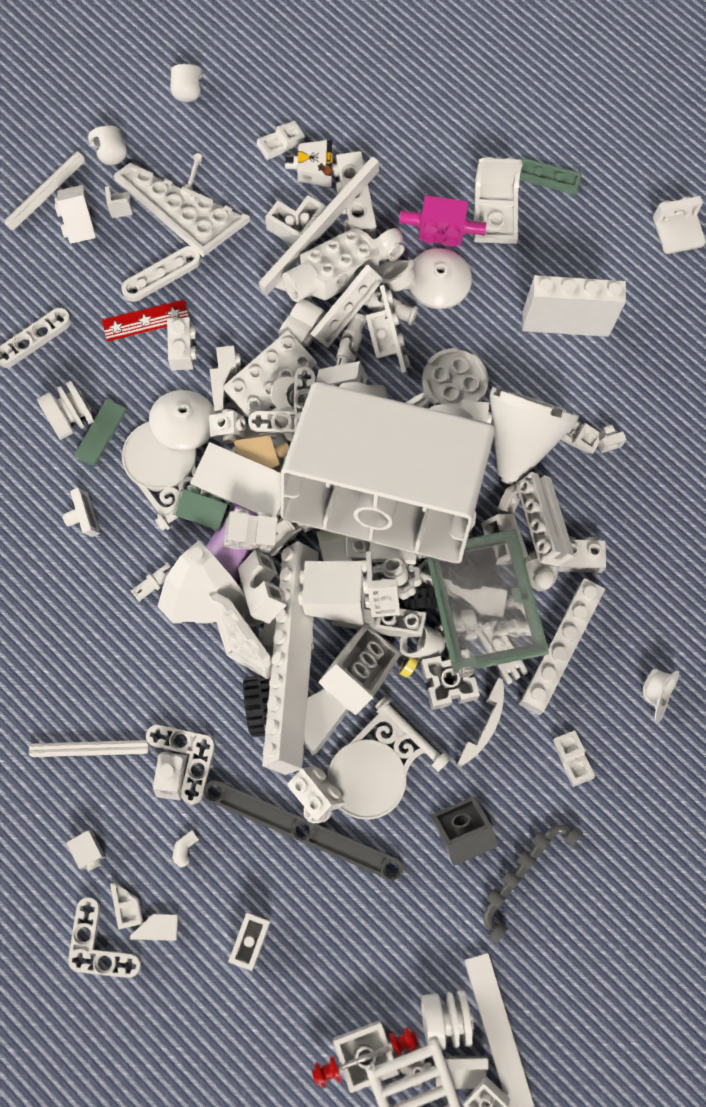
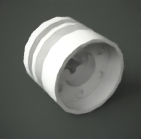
M71 381L66 383L70 391L67 395L60 386L58 387V392L61 398L56 400L49 392L36 399L60 440L73 434L70 423L75 422L78 427L84 428L80 420L81 417L84 416L89 425L94 422L90 406L81 391Z
M464 990L457 991V1003L454 1002L452 992H447L446 1004L442 1005L438 994L421 996L422 1019L427 1046L430 1040L437 1039L441 1049H445L446 1036H451L454 1047H459V1035H462L464 1046L472 1045L473 1017L471 1006L467 1001Z

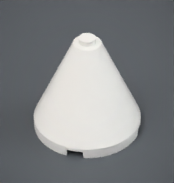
M492 387L489 396L492 425L495 429L494 444L498 476L502 477L501 481L513 485L514 482H519L577 424L579 415L575 413L569 414L568 410L522 394L519 395L509 390Z

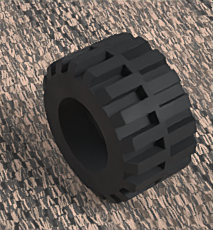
M253 676L246 677L243 681L246 720L251 737L265 736L266 733L265 726L267 722L270 678Z

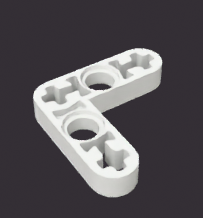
M301 367L295 372L294 412H253L248 419L249 427L252 431L256 433H295L302 413H297V410L302 411L304 407L298 403V398L303 394L308 395L309 390L306 389L297 390L298 387L302 388V379H298V377H301L306 372L307 376L311 377V379L307 380V389L310 388L315 382V375L312 369ZM258 416L263 421H269L268 416H272V429L268 428L269 425L266 423L261 424V428H257L256 424L252 423V421H255ZM280 416L288 420V425L282 429L275 425L276 418Z
M161 725L151 726L146 733L147 742L151 746L190 755L181 789V797L190 805L198 804L204 796L203 791L207 783L215 750L213 740L203 734ZM157 730H160V734L169 737L168 732H173L169 738V746H166L168 741L159 739L157 743H154L155 739L151 737L152 733L156 734ZM178 735H184L187 738V744L183 748H177L174 745V739ZM203 740H207V744L210 746V749H205L203 754L204 758L208 757L207 762L202 759H194L195 754L200 757L201 749L197 745L198 743L202 744ZM201 763L204 765L205 771L202 776L196 777L192 774L191 769L194 764ZM189 778L195 781H202L201 786L196 783L195 791L199 795L198 797H193V800H189V796L186 795V791H190L193 786L192 782L188 783Z
M94 898L82 899L76 908L68 958L70 968L76 972L124 978L136 976L142 967V962L137 955L95 950L101 911L100 904ZM88 902H91V906L95 907V911L90 912L88 920H94L93 925L90 923L80 924V919H86V911H82V908L87 906ZM82 927H87L91 931V938L86 942L78 938V932ZM83 953V958L92 959V954H96L93 960L94 970L90 969L91 963H84L81 965V968L78 967V962H74L75 957ZM104 955L109 956L112 960V965L108 970H102L98 964L99 959ZM117 956L121 957L120 963H126L129 961V958L132 959V963L136 964V969H132L128 973L127 968L118 967V972H115Z

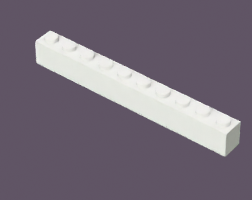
M298 541L284 548L281 555L279 588L283 591L287 606L275 618L276 627L273 639L274 648L271 660L272 669L269 682L270 690L267 703L268 712L262 765L284 775L302 769L314 616L305 615L303 606H299V591H303V585L300 584V571L304 570L305 561H318L319 555L318 551Z

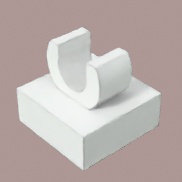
M613 425L603 428L604 431H601L603 437L598 444L601 453L623 446L626 441L624 432L615 434Z

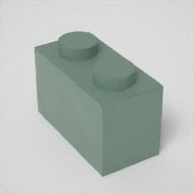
M188 486L187 490L181 489L173 515L219 530L228 504L223 503L222 498L210 494L209 498L200 495L201 490Z

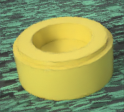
M406 656L399 668L398 674L405 678L409 677L417 666L418 658Z

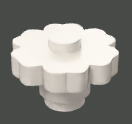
M392 557L380 565V571L374 574V581L397 579L398 597L405 600L416 593L415 587L422 584V574L420 569L415 567V564H405L399 558Z

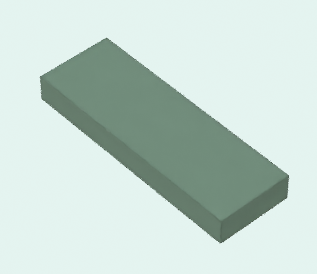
M521 157L520 181L573 195L577 194L582 173Z
M106 399L75 452L74 457L96 467L127 412L126 408Z

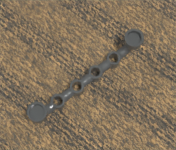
M558 824L550 827L545 834L540 831L531 842L535 845L530 853L525 850L516 861L520 864L515 872L510 869L501 880L505 883L500 891L494 889L486 900L489 902V905L484 911L483 921L485 927L491 933L489 939L495 944L499 942L508 928L501 922L498 926L494 923V913L556 835L562 834L567 838L564 842L573 847L583 834V831L575 826L572 830L566 825Z

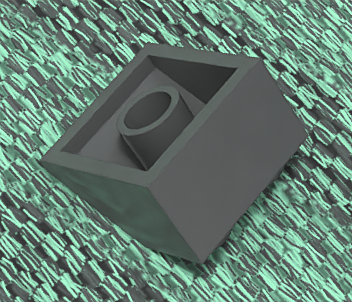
M474 796L431 815L445 851L454 866L498 847L493 827Z

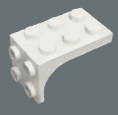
M493 157L479 159L475 177L474 221L487 222L485 236L474 234V242L517 244L518 188L522 160L515 158L495 159Z

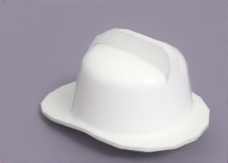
M394 260L380 265L378 274L384 279L382 283H386L396 292L414 288L416 286V274L413 269L415 261Z
M281 377L271 387V399L280 411L294 412V377ZM298 378L302 379V388L298 387L297 390H310V388L307 389L308 379ZM303 394L299 396L298 403L301 406L305 405L308 395Z
M653 669L644 683L643 695L656 708L655 723H659L664 716L670 695L679 678L678 670L669 674Z

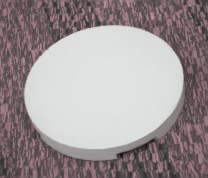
M457 348L445 349L433 355L428 360L422 375L423 391L433 405L440 403L460 407L462 400L480 402L485 396L488 387V373L483 362L475 354L457 350Z

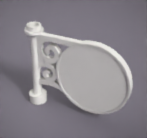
M149 422L137 427L126 439L122 449V463L128 477L138 485L159 513L157 515L158 518L155 519L159 528L162 531L165 529L169 530L168 524L178 518L173 515L180 491L184 489L187 483L191 482L193 477H189L192 473L194 476L196 472V448L177 450L163 445L155 438L150 429ZM149 490L161 491L159 497L164 505H170L173 502L172 497L165 499L168 494L175 495V502L170 507H162ZM201 490L200 495L208 497L210 493Z
M384 697L377 703L375 708L378 715L350 744L343 747L335 755L328 770L327 780L340 791L341 797L345 801L340 809L357 819L370 820L380 818L391 812L399 804L406 787L407 771L411 763L421 754H427L434 761L431 766L437 772L451 759L445 752L440 755L389 705L392 701L390 698L387 700ZM380 722L389 723L393 729V733L388 739L383 738L381 732L385 731L386 734H389V728L380 726L376 731L378 741L362 740ZM405 739H411L420 747L413 752L412 745L406 743L403 748L409 749L408 752L404 754L399 751V745ZM395 742L394 750L387 745ZM400 758L407 759L404 765Z

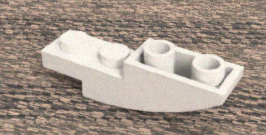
M364 605V624L366 623L378 635L422 637L427 615L425 612L400 609V615L371 617V609L366 608V605ZM332 620L334 626L356 629L357 632L363 626Z

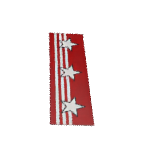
M180 300L102 319L106 340L109 342L166 328L167 319L189 318L185 301Z

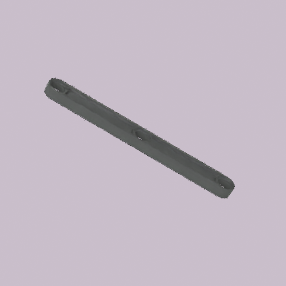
M210 781L204 787L205 798L224 809L387 880H397L403 874V865L398 859L318 824L311 823L302 817L219 781ZM213 785L219 786L222 790L221 796L217 799H211L208 795V790ZM302 823L307 824L310 828L309 835L304 838L296 834V827ZM389 862H395L399 866V872L396 876L391 877L386 874L385 866Z

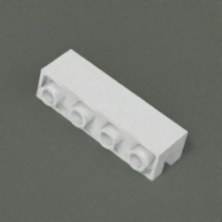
M529 473L517 482L516 485L539 563L558 567L575 555L551 477L544 475L542 478H539L538 473Z

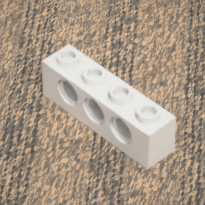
M361 151L336 155V164L332 166L334 177H338L339 180L336 183L337 194L351 180L346 177H354L364 166ZM367 184L357 195L358 197L341 214L346 216V220L343 221L345 232L356 228L366 232L371 238H376V222ZM355 214H360V215H362V216H360V217H355L354 215H355Z

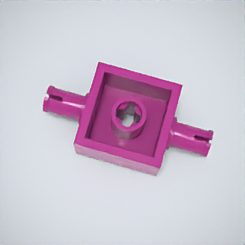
M427 195L424 198L423 211L417 213L401 210L399 224L418 226L420 229L419 240L426 243H442L451 247L461 246L462 237L465 233L485 236L487 222L467 220L468 201Z

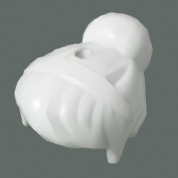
M536 550L530 552L524 560L531 587L536 591L547 590L553 586L557 579L558 567L539 563Z

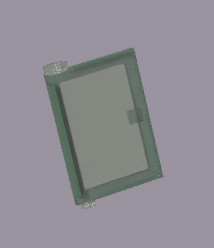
M516 529L467 539L464 555L460 563H451L426 556L453 674L459 673V677H468L473 674L475 669L549 654Z

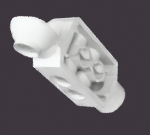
M352 228L301 254L300 265L282 274L284 288L289 297L295 302L310 295L327 300L346 290L366 265H369L378 273L379 261L383 259L397 260L404 252L402 233L399 229L392 228L373 240L366 232Z

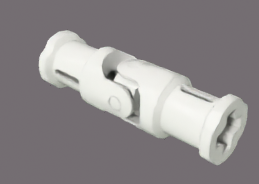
M374 291L363 304L372 311L380 312L386 310L382 293ZM393 298L394 303L390 304L392 312L396 311L398 319L406 321L408 325L412 326L418 312V307L412 308L402 304L401 300Z
M356 313L349 321L347 329L343 331L340 347L336 355V366L355 362L362 339V328L367 321L364 315Z

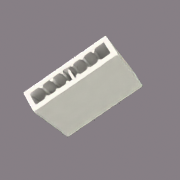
M534 275L523 309L522 331L609 337L626 303V281Z

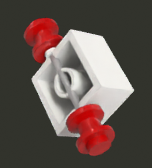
M379 1020L333 1038L339 1062L336 1063L334 1055L330 1056L329 1063L321 1065L318 1061L315 1062V1068L311 1070L315 1084H321L322 1089H324L329 1080L335 1079L338 1083L342 1082L340 1072H343L350 1093L370 1086L366 1066L369 1064L378 1066L393 1060V1050H395L397 1058L402 1056L404 1051H415L416 1047L420 1046L415 1030L410 1032L409 1028L406 1027L404 1028V1034L398 1037L390 1033L391 1042L388 1043ZM395 1070L379 1078L380 1081H383L399 1073Z

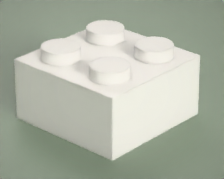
M486 1076L466 1097L463 1105L465 1107H508L510 1098Z

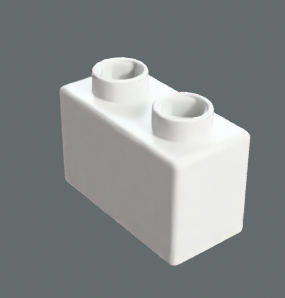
M314 382L310 387L281 470V518L286 521L435 559L460 563L464 555L495 433L494 426L490 423L475 420L466 410L454 405L440 404L428 409L384 398L378 390L364 383L348 382L340 386H334L322 382Z

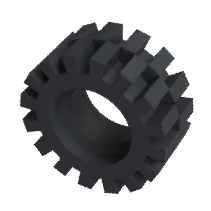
M433 588L416 589V593L405 600L399 598L400 609L422 612L438 608Z

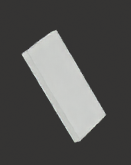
M209 442L190 484L256 514L258 512L271 513L272 517L277 518L281 509V473Z

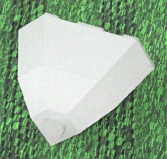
M197 541L179 557L166 576L157 606L172 623H214L216 619L209 597L218 593L232 601L242 618L249 614L244 592L200 541Z

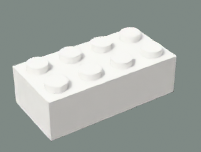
M365 623L348 641L318 683L323 686L326 692L337 698L347 710L356 715L375 696L401 654Z

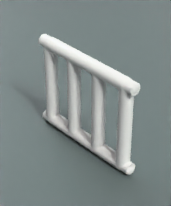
M437 1039L430 1040L428 1046L378 1066L373 1064L366 1066L367 1076L379 1107H419L443 1096L447 1097L449 1105L444 1107H460ZM433 1056L435 1066L382 1086L380 1076ZM440 1076L441 1086L389 1106L387 1096Z

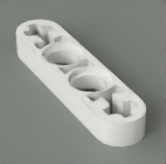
M56 308L1 345L0 366L4 368L12 367L65 331L71 324L68 312L63 308ZM60 316L64 319V321H57V317ZM49 322L52 323V325L54 326V329L51 328ZM41 327L48 329L47 334L44 336L36 334L37 330ZM21 340H29L30 344L27 348L21 349L18 347ZM12 347H15L18 352L17 354L12 350ZM4 353H6L7 355H9V359H8V360H6L5 358H3L2 355H3Z

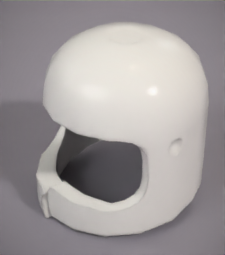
M179 64L171 68V93L178 101L192 102L199 97L201 91L199 80L202 78V69L199 66Z
M101 126L89 133L88 141L94 148H99L97 156L102 163L116 165L125 159L127 148L118 127ZM94 137H98L100 142L95 141Z
M424 625L422 637L418 639L417 652H408V637H401L399 651L402 655L410 658L424 660L441 656L445 649V639L441 632Z

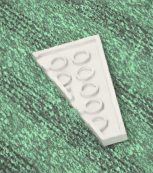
M129 163L114 174L115 180L202 257L250 222V216L246 214L239 215L233 212L232 208L219 206L213 203L212 199L185 187L181 189L173 185V182L165 179L163 181L154 177L152 172Z

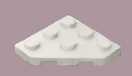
M218 593L210 596V603L226 655L262 677L269 679L271 677L272 657L267 653L229 598H225Z

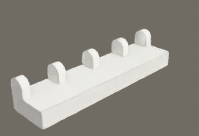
M366 265L310 334L328 348L384 279L369 265Z

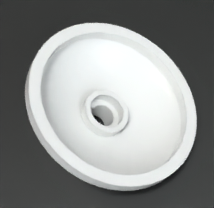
M434 248L426 250L415 257L413 269L416 274V286L409 290L418 302L430 308L446 309L457 305L467 296L471 287L472 275L469 265L459 254L448 249ZM437 270H443L444 273H438Z
M188 390L169 392L161 396L152 406L149 414L150 429L155 438L169 448L190 450L200 447L211 438L209 415L215 414L214 407L207 398L199 393Z

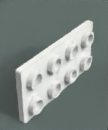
M287 330L223 386V390L249 418L253 412L264 411L273 403L270 392L273 383L281 377H294L295 372L299 368L309 367L312 369L317 362L292 333Z

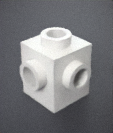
M225 409L219 414L209 415L211 438L223 443H234L237 439L245 438V419L242 415L236 413L235 410Z

